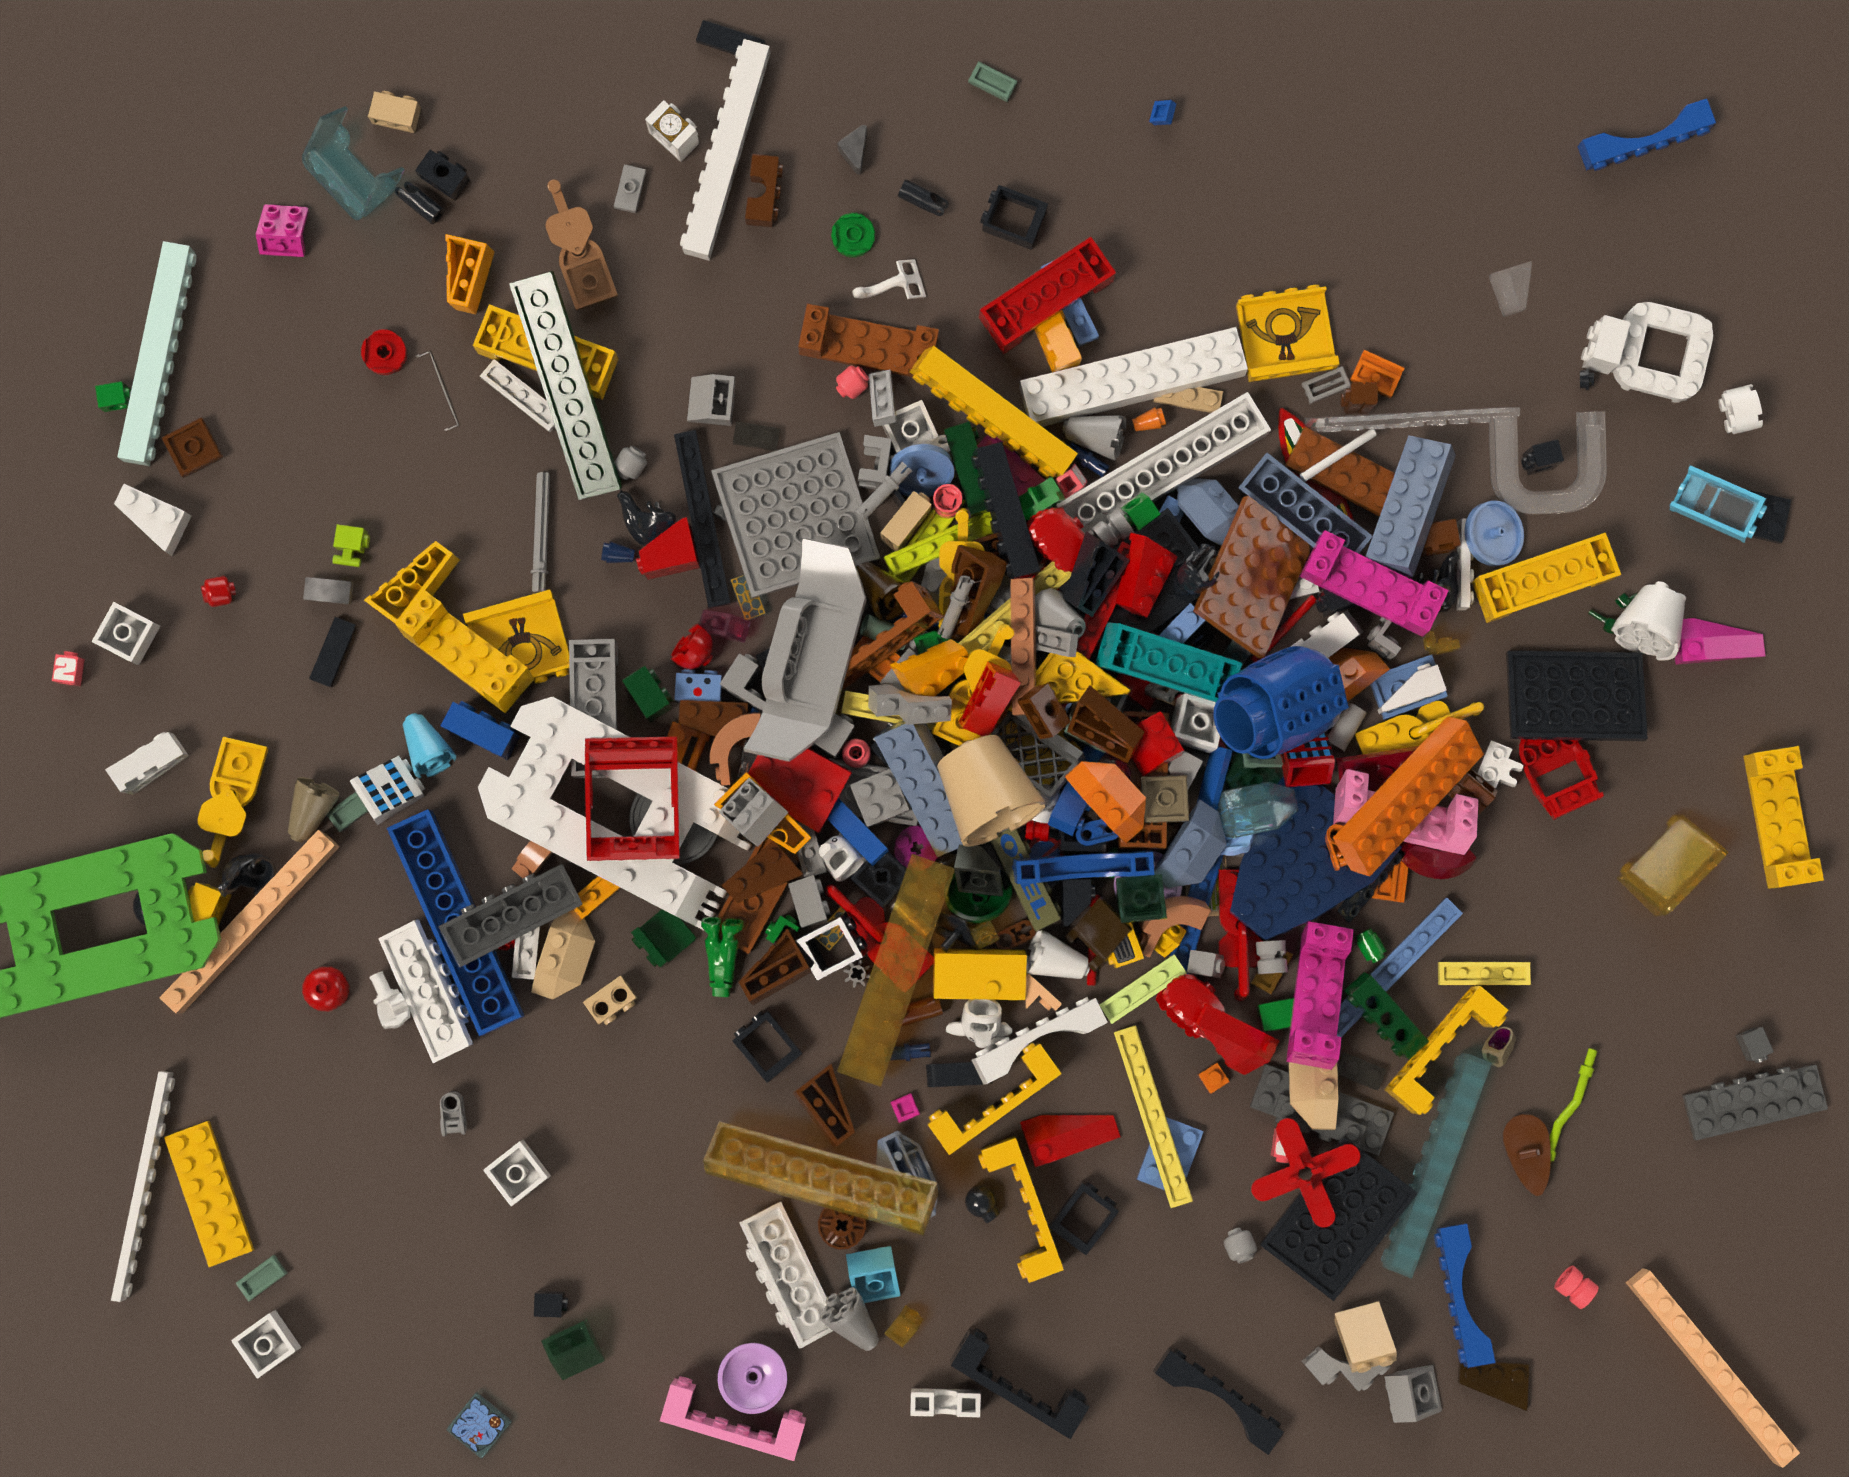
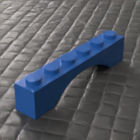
M1706 98L1686 105L1672 124L1653 135L1641 138H1621L1601 133L1583 139L1577 147L1586 171L1593 168L1595 171L1607 167L1608 163L1615 162V164L1626 161L1629 156L1635 155L1640 157L1647 154L1650 149L1656 148V150H1661L1668 147L1671 142L1682 143L1689 140V136L1695 134L1698 137L1711 132L1710 129L1716 124V121Z
M1150 850L1016 858L1013 859L1014 882L1017 884H1029L1074 878L1154 875L1153 852Z
M1467 1224L1437 1228L1434 1240L1436 1247H1440L1442 1257H1439L1440 1268L1442 1271L1445 1270L1446 1280H1443L1446 1294L1449 1293L1451 1303H1448L1450 1316L1454 1317L1456 1326H1453V1334L1455 1340H1459L1460 1349L1457 1350L1459 1361L1467 1368L1495 1363L1491 1339L1474 1323L1463 1297V1268L1467 1255L1472 1248Z

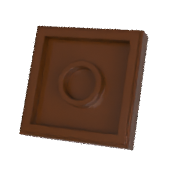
M202 417L161 437L183 478L223 458Z

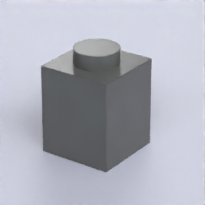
M1754 1027L1735 1035L1746 1061L1760 1063L1767 1060V1055L1774 1052L1763 1027Z

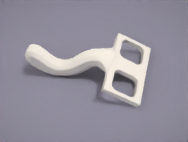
M915 259L897 261L896 264L899 270L897 276L871 287L855 288L852 291L854 298L872 297L896 286L904 288L907 299L925 298L926 294ZM902 263H910L914 274H905ZM909 284H917L920 295L913 296L910 292Z

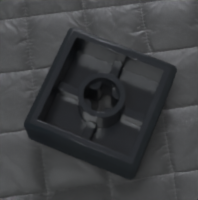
M887 852L873 866L866 860L851 876V880L877 904L885 908L911 880L913 874ZM877 872H887V882L881 881L879 883L876 881L878 879Z

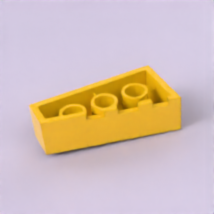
M435 541L415 557L411 564L398 571L394 578L388 583L385 582L381 585L377 592L372 596L369 595L364 601L396 624L424 591H427L432 596L435 594L460 559Z

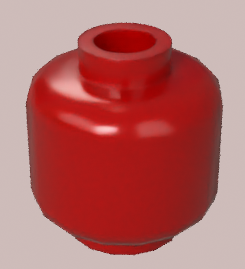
M225 576L206 579L204 585L201 586L204 603H208L211 607L230 604L232 596L236 595L234 583H229Z

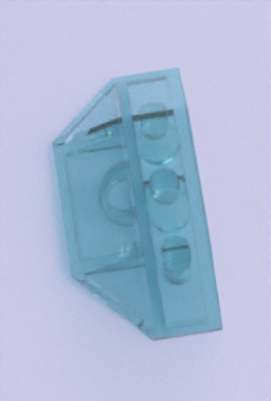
M1265 782L1222 792L1217 811L1220 815L1224 835L1237 838L1279 829L1298 811V805L1294 789Z

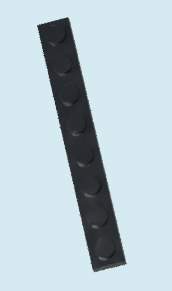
M692 430L674 434L708 608L731 605L697 432Z

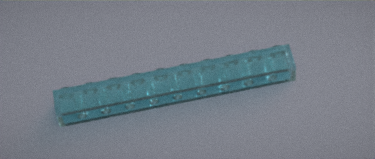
M1461 1053V1056L1456 1057L1453 1064L1455 1072L1453 1077L1448 1078L1445 1090L1448 1091L1445 1099L1441 1098L1438 1104L1437 1111H1439L1437 1120H1433L1429 1129L1431 1133L1430 1139L1425 1141L1422 1147L1421 1154H1424L1421 1163L1418 1162L1414 1168L1413 1175L1415 1179L1413 1184H1409L1418 1194L1398 1218L1397 1227H1393L1391 1230L1389 1249L1386 1248L1381 1257L1384 1268L1412 1279L1492 1063L1467 1053Z

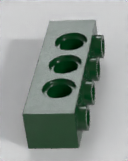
M1363 972L1344 990L1349 995L1347 1000L1356 1009L1359 1007L1364 1012L1361 1016L1370 1025L1374 1024L1378 1028L1376 1033L1384 1041L1388 1040L1392 1044L1390 1049L1399 1058L1403 1056L1410 1060L1429 1042L1372 975ZM1374 996L1373 1004L1368 1006V998ZM1388 1012V1019L1382 1022V1015ZM1402 1029V1036L1396 1039L1397 1031Z

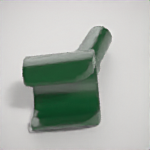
M1624 592L1615 602L1620 608H1625L1638 593L1628 597Z
M1591 609L1588 614L1605 623L1603 631L1614 634L1612 628L1616 620L1603 617Z

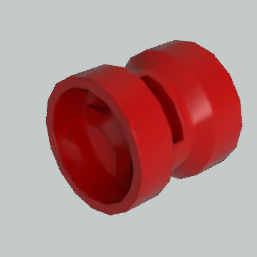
M1031 820L1026 824V840L1038 838L1041 841H1049L1050 826L1048 823Z

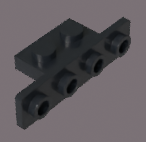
M1399 851L1373 884L1358 891L1349 899L1347 898L1338 908L1339 914L1346 922L1350 923L1358 915L1367 901L1372 898L1376 887L1378 886L1379 888L1387 879L1388 873L1390 874L1394 866L1401 862L1405 856L1403 851Z

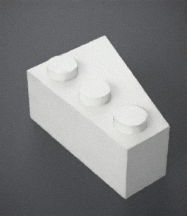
M123 484L114 504L161 549L173 556L191 515Z

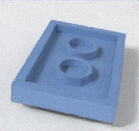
M1432 654L1390 669L1371 683L1370 686L1378 707L1380 708L1412 674L1418 671L1417 667L1430 663L1431 667L1435 666ZM1445 691L1381 713L1383 720L1443 699L1448 697Z
M1166 1117L1185 1177L1187 1178L1204 1131ZM1149 1143L1136 1179L1165 1190Z

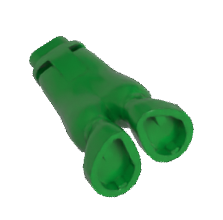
M706 917L701 920V927L708 935L705 939V948L708 958L709 980L711 981L709 986L712 987V996L730 997V988L733 987L738 940L735 938V934L744 928V921L741 919H727L723 921V937L720 939L721 919L718 917Z

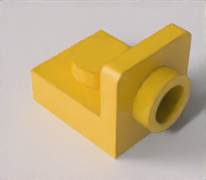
M1179 924L1169 927L1160 936L1154 950L1165 958L1180 945L1186 930Z

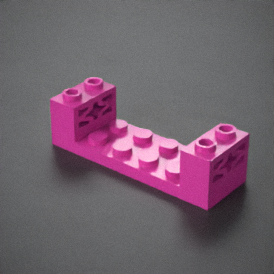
M1326 530L1323 531L1300 575L1301 578L1422 637L1430 631L1449 590L1430 581H1427L1424 585L1413 581L1344 547V539Z
M1310 921L1305 926L1301 934L1286 1062L1332 1070L1339 1060L1341 1037L1337 1036L1345 960L1351 952L1353 929Z

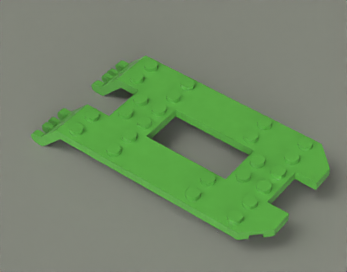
M171 833L0 876V924L7 923L16 964L15 967L0 970V1019L204 968L213 950L219 945L221 936L217 918L213 917L194 922L185 878L207 873L202 850L186 842L177 834ZM138 890L147 934L63 955L54 914L55 910Z

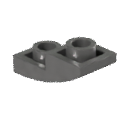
M305 577L303 599L351 605L354 582Z

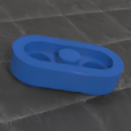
M1102 819L1083 823L1081 830H1076V839L1084 846L1116 839L1118 835L1114 832L1107 833L1105 831L1107 824ZM1089 830L1091 838L1085 839L1083 832Z

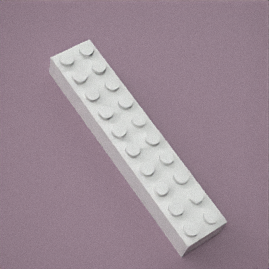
M1234 327L1021 380L1019 389L1026 415L1043 427L1067 421L1070 417L1088 416L1152 400L1165 394L1177 393L1189 388L1204 387L1244 377L1248 368L1237 328Z
M1247 392L1076 492L1063 502L1056 504L1055 508L1062 507L1072 518L1077 517L1084 526L1081 529L1084 534L1087 531L1095 536L1091 530L1093 526L1100 521L1106 522V517L1116 509L1122 515H1125L1121 507L1141 492L1149 496L1152 502H1155L1176 490L1178 486L1198 477L1264 438L1271 429Z

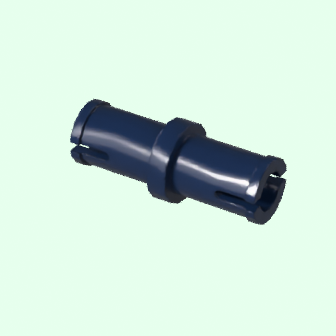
M1074 442L1071 443L1069 447L1078 453L1074 459L1081 463V467L1084 469L1087 467L1101 478L1104 477L1110 466L1096 458L1093 452H1087Z
M904 1043V1046L884 1047L885 1054L894 1053L892 1055H885V1061L906 1059L907 1062L914 1058H930L931 1051L921 1052V1050L931 1049L930 1043L916 1045Z

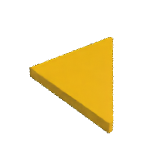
M1076 651V657L1049 653L1036 671V686L1049 684L1060 704L1078 702L1089 685L1104 698L1130 693L1127 687L1078 651ZM1012 704L1008 708L1010 712H1012Z

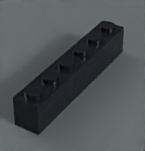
M999 442L976 448L973 456H971L973 468L977 469L979 474L977 478L979 489L984 491L986 497L984 499V506L986 511L991 514L990 526L992 532L997 534L999 541L997 542L998 553L1003 555L1004 561L1008 563L1005 575L1006 577L1009 576L1010 581L1011 579L1036 576L1040 572V568L1003 444Z

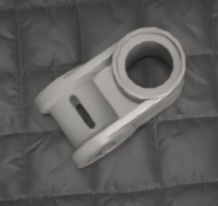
M457 1091L448 1092L440 1100L442 1136H447V1134L451 1133L465 1135L467 1133V1122L463 1096ZM449 1096H453L457 1100L456 1108H450L447 1105V1098Z

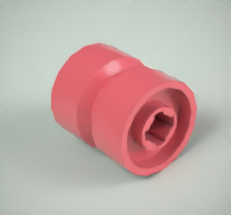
M944 484L938 487L933 496L935 512L942 518L949 519L955 517L956 513L962 508L961 491L951 484Z
M1571 1265L1560 1275L1554 1285V1289L1566 1297L1570 1296V1302L1579 1309H1583L1595 1297L1599 1286L1589 1278L1583 1279L1584 1275L1581 1271Z

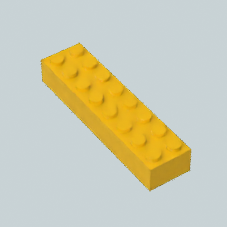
M935 346L924 350L910 370V373L914 375L912 378L921 385H928L932 388L931 393L940 399L944 397L950 402L948 405L957 412H960V410L968 415L966 418L971 423L983 426L985 428L984 432L994 439L996 437L1003 441L1002 444L1006 449L1011 452L1015 450L1021 455L1020 459L1028 465L1034 464L1039 468L1037 471L1046 478L1062 476L1078 454Z

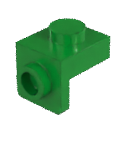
M789 915L785 918L780 916L776 923L772 921L765 931L768 934L766 939L775 944L786 925L798 932L800 930L796 926L798 921Z

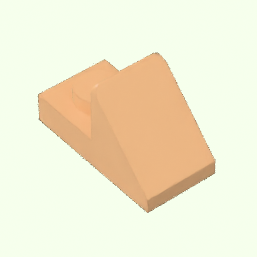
M1029 973L1026 974L1025 1008L1027 1009L1039 996L1041 998L1040 1004L1048 1011L1051 1008L1056 1011L1062 1003Z

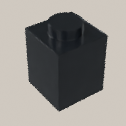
M537 1291L535 1293L534 1317L561 1318L564 1316V1312H568L569 1298H565V1292Z

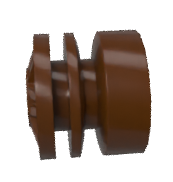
M839 1198L829 1202L822 1209L818 1220V1232L822 1240L830 1247L838 1250L849 1249L857 1245L863 1238L867 1226L866 1215L862 1207L855 1201L847 1198ZM838 1219L848 1221L846 1230L837 1228Z

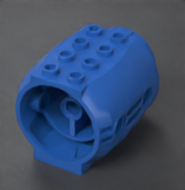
M1292 646L1266 656L1227 678L1221 691L1218 692L1219 699L1215 703L1213 714L1216 729L1228 747L1238 753H1248L1259 759H1269L1320 736L1336 724L1342 711L1349 708L1339 665H1334L1324 654L1315 649Z

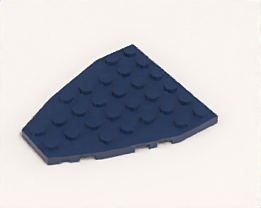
M1283 776L1265 798L1254 827V841L1251 844V849L1244 853L1240 864L1230 913L1263 940L1268 941L1281 933H1286L1297 926L1315 920L1336 907L1337 904L1373 884L1402 847L1399 845L1370 877L1351 871L1348 865L1340 867V870L1336 871L1325 842L1326 832L1333 825L1335 795L1321 784L1285 787ZM1336 831L1330 833V837H1331V839H1332L1333 841H1334L1333 837H1334V836L1336 835V833H1337Z

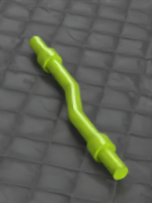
M1588 1048L1584 1064L1580 1066L1578 1072L1580 1077L1573 1099L1553 1124L1550 1134L1551 1162L1555 1160L1557 1154L1555 1149L1562 1127L1580 1106L1589 1077L1592 1078L1594 1072L1592 1067L1597 1054L1596 1050Z

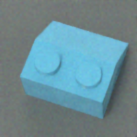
M891 1246L846 1254L851 1287H854L860 1293L864 1303L900 1296Z

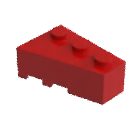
M1130 533L1129 554L1125 556L1130 561L1126 566L1125 574L1121 576L1116 604L1132 614L1148 617L1177 556L1147 536Z
M987 661L959 720L962 728L983 737L993 733L998 719L1021 683L1011 670Z

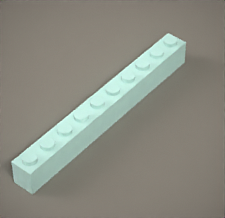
M165 241L162 244L117 456L123 462L150 466L151 461L155 458V439H158L160 435L159 420L165 412L163 401L169 392V383L167 382L169 374H172L174 369L172 359L173 354L178 350V331H181L183 326L182 311L187 307L186 292L187 288H190L192 284L190 273L192 267L196 264L195 251L187 245Z

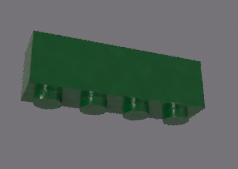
M969 421L944 429L971 518L987 513L984 506V499L986 497L984 491H981L978 486L977 478L979 474L977 469L973 468L971 456H973L975 449L978 448L976 440L979 439L976 426L971 427Z

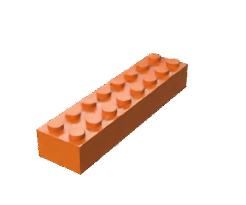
M1447 716L1336 833L1333 839L1351 871L1370 877L1484 755L1467 721Z

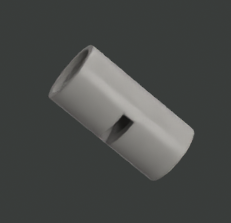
M1349 702V708L1342 711L1338 721L1328 734L1331 747L1340 752L1346 750L1367 714L1364 710Z

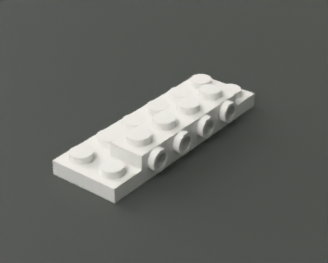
M419 919L378 938L432 1062H438L473 1045L465 1026L469 1022L467 1019L469 1012L466 1006L461 1005L458 996L460 992L457 985L452 984L449 978L451 972L448 965L441 960V949L438 943L434 942L433 939H427Z
M778 1202L739 1222L748 1240L746 1255L751 1262L755 1261L758 1268L756 1276L761 1283L765 1282L768 1289L766 1297L770 1304H775L778 1310L776 1318L780 1325H785L786 1328L789 1327L798 1348H803L832 1332L833 1330L828 1328L820 1319L827 1305V1297L782 1203Z

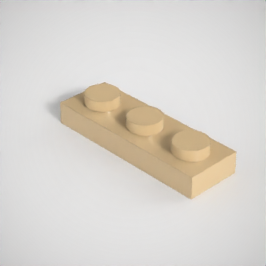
M1202 387L1189 388L1181 392L1169 393L1154 398L1153 402L1213 413L1221 406L1223 391Z

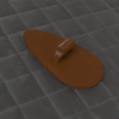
M1521 1114L1513 1117L1506 1124L1503 1131V1142L1510 1162L1522 1184L1533 1195L1540 1196L1544 1193L1550 1176L1551 1144L1549 1132L1546 1125L1538 1117L1531 1114Z

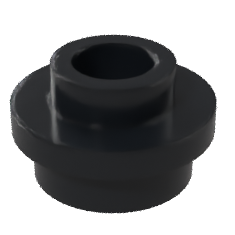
M1586 368V371H1580V388H1586V391H1589V386H1594V373H1590V368Z

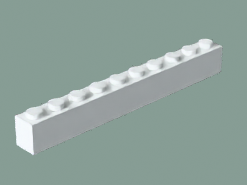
M746 39L743 40L742 46L738 45L735 56L738 61L736 67L732 66L729 79L732 81L730 87H726L723 100H726L724 108L720 107L717 121H720L718 129L714 128L711 136L713 146L711 150H707L705 156L707 166L705 171L702 170L700 173L699 192L695 191L692 204H695L693 213L689 212L686 225H689L687 234L683 233L680 246H683L684 254L710 261L771 54L770 46Z

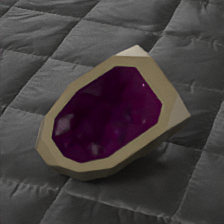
M1505 1026L1499 1027L1485 1041L1482 1055L1489 1064L1501 1067L1507 1062L1516 1041L1513 1030Z

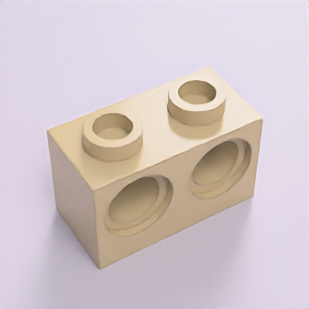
M619 976L583 1003L598 1025L602 1023L608 1025L617 1018L615 1014L623 1009L626 1012L635 1006L634 1001L638 997L625 978ZM621 988L627 992V998L623 1002H619L615 997L617 990ZM600 1002H605L608 1005V1012L605 1015H600L597 1012V1005Z

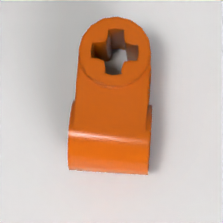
M1339 824L1330 826L1325 835V842L1329 850L1331 862L1336 871L1340 870V867L1348 865L1335 841L1330 837V833L1338 832L1343 827Z

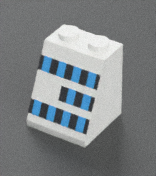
M397 756L350 780L353 788L377 825L424 797L422 791L425 788L419 778L413 779L410 774L413 769L407 759L402 761Z

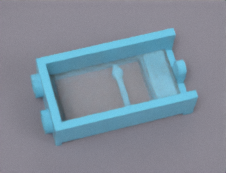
M1690 465L1688 474L1683 483H1681L1674 501L1670 504L1669 510L1745 543L1747 537L1752 539L1757 529L1754 523L1757 517L1762 519L1767 506L1764 505L1766 498Z

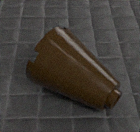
M871 562L859 564L857 570L866 599L875 616L880 620L885 618L888 621L903 613L904 610L893 594L898 592V588L906 582Z

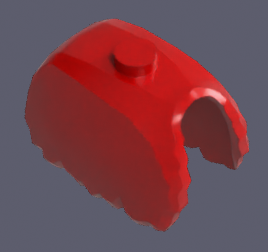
M1062 507L1045 508L1044 511H1038L1026 523L1031 540H1034V546L1037 547L1038 552L1043 554L1044 558L1050 560L1049 564L1052 561L1055 562L1056 569L1072 572L1085 536L1081 530L1084 528L1083 524L1077 517L1072 518Z
M1191 973L1173 978L1155 998L1159 1008L1162 1011L1166 1010L1167 1017L1171 1018V1021L1176 1023L1177 1027L1185 1029V1034L1188 1037L1205 1038L1196 1025L1205 1003L1225 1013L1223 1004L1214 994L1215 988L1207 981L1203 983Z

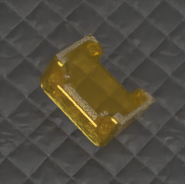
M1676 814L1673 815L1666 822L1668 825L1666 832L1638 861L1632 864L1627 862L1619 870L1621 874L1617 877L1655 917L1665 916L1670 913L1728 854V851L1721 844L1682 814L1678 816Z

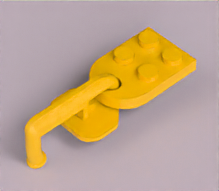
M961 508L955 515L958 521V541L945 542L939 551L940 568L947 574L941 582L939 589V609L944 616L951 602L950 591L951 586H954V573H951V568L958 545L985 551L980 543L968 541L969 513L966 508ZM984 616L982 617L979 624H981L984 621ZM944 618L939 620V629Z
M1001 624L988 651L977 649L970 653L964 665V673L967 679L956 683L948 695L952 699L951 721L936 722L931 731L932 734L958 746L966 741L980 738V735L962 728L959 720L987 661L1012 671L1009 662L998 657L1005 639L1008 640L1014 636V630L1009 625Z
M1434 701L1422 706L1416 717L1399 715L1357 732L1355 737L1362 754L1420 746L1447 716L1461 720L1472 715L1477 716L1484 710V704L1482 702L1472 703L1467 707L1450 713L1448 706L1444 702Z
M227 737L222 738L210 779V792L213 798L202 804L198 816L200 828L204 831L215 833L211 850H204L202 852L204 862L212 868L217 867L226 837L237 836L243 829L246 819V812L243 806L247 805L256 794L268 753V747Z

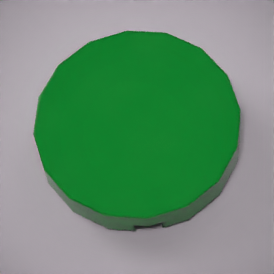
M848 213L842 215L834 223L831 238L834 247L839 253L846 257L856 258L865 255L871 250L875 242V230L871 221L864 215Z

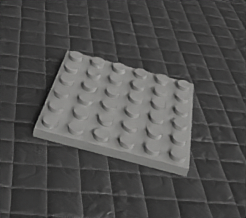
M840 432L711 470L752 599L799 584L803 538L849 547L856 567L861 563L880 560L868 518L865 521L855 511L863 503Z

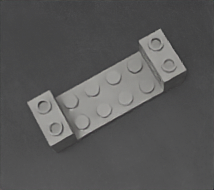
M615 639L569 640L570 706L617 730V641ZM572 759L571 776L575 779L585 778V765ZM592 770V778H608Z
M747 653L745 656L738 654L720 682V686L726 692L742 702L748 703L750 707L762 713L765 701L762 700L763 697L760 693L750 688L761 671L758 666V660ZM835 714L831 729L812 746L836 760L841 754L845 743L849 741L855 732L853 720L844 714H841V716Z

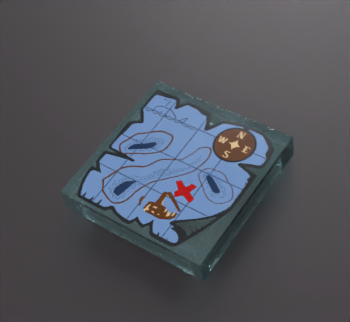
M476 1392L446 1430L482 1459L512 1420Z

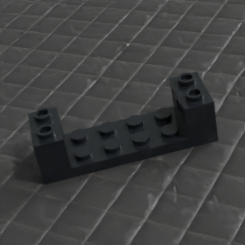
M969 1328L950 1359L951 1366L1071 1440L1089 1409L1086 1395L1075 1388L1073 1391L1066 1389L1054 1411L1050 1405L1041 1400L1039 1403L1035 1402L1029 1392L1022 1388L1017 1391L1008 1379L1002 1376L999 1379L993 1376L992 1370L983 1364H980L978 1367L990 1344L986 1333L978 1328H975L974 1331Z

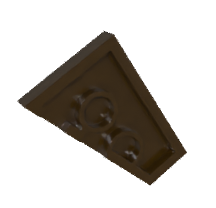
M1459 1361V1384L1527 1411L1529 1364L1495 1362L1467 1368Z

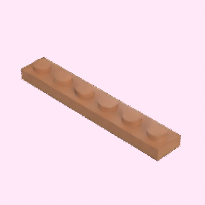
M1033 578L1011 579V628L1014 630V636L1011 638V669L1021 682L1012 697V715L1014 716L1025 715L1017 701L1036 686L1035 579Z

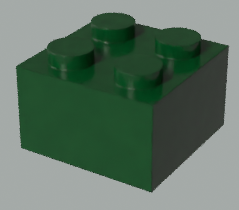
M643 666L622 680L650 723L673 709L670 703L674 700L665 687L662 689L659 687L658 684L661 683V680L653 668L648 670L646 666Z

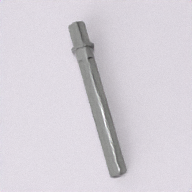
M547 472L537 473L534 555L533 570L530 572L533 574L532 591L534 593L546 591V575L549 574L546 568L550 474Z

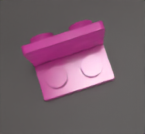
M264 205L256 231L259 254L304 257L305 246L302 234L309 212L308 207Z

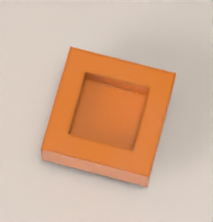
M1217 1062L1197 1074L1210 1094L1230 1082Z

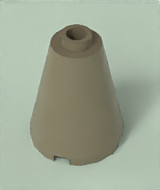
M298 777L295 782L288 825L290 838L301 843L311 838L339 797V792L323 782L319 785L314 783V779Z

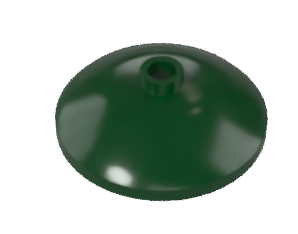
M1000 869L1004 890L1002 897L958 892L954 872L947 880L944 888V899L947 908L954 916L970 923H982L995 919L1007 909L1012 898V887L1008 876Z

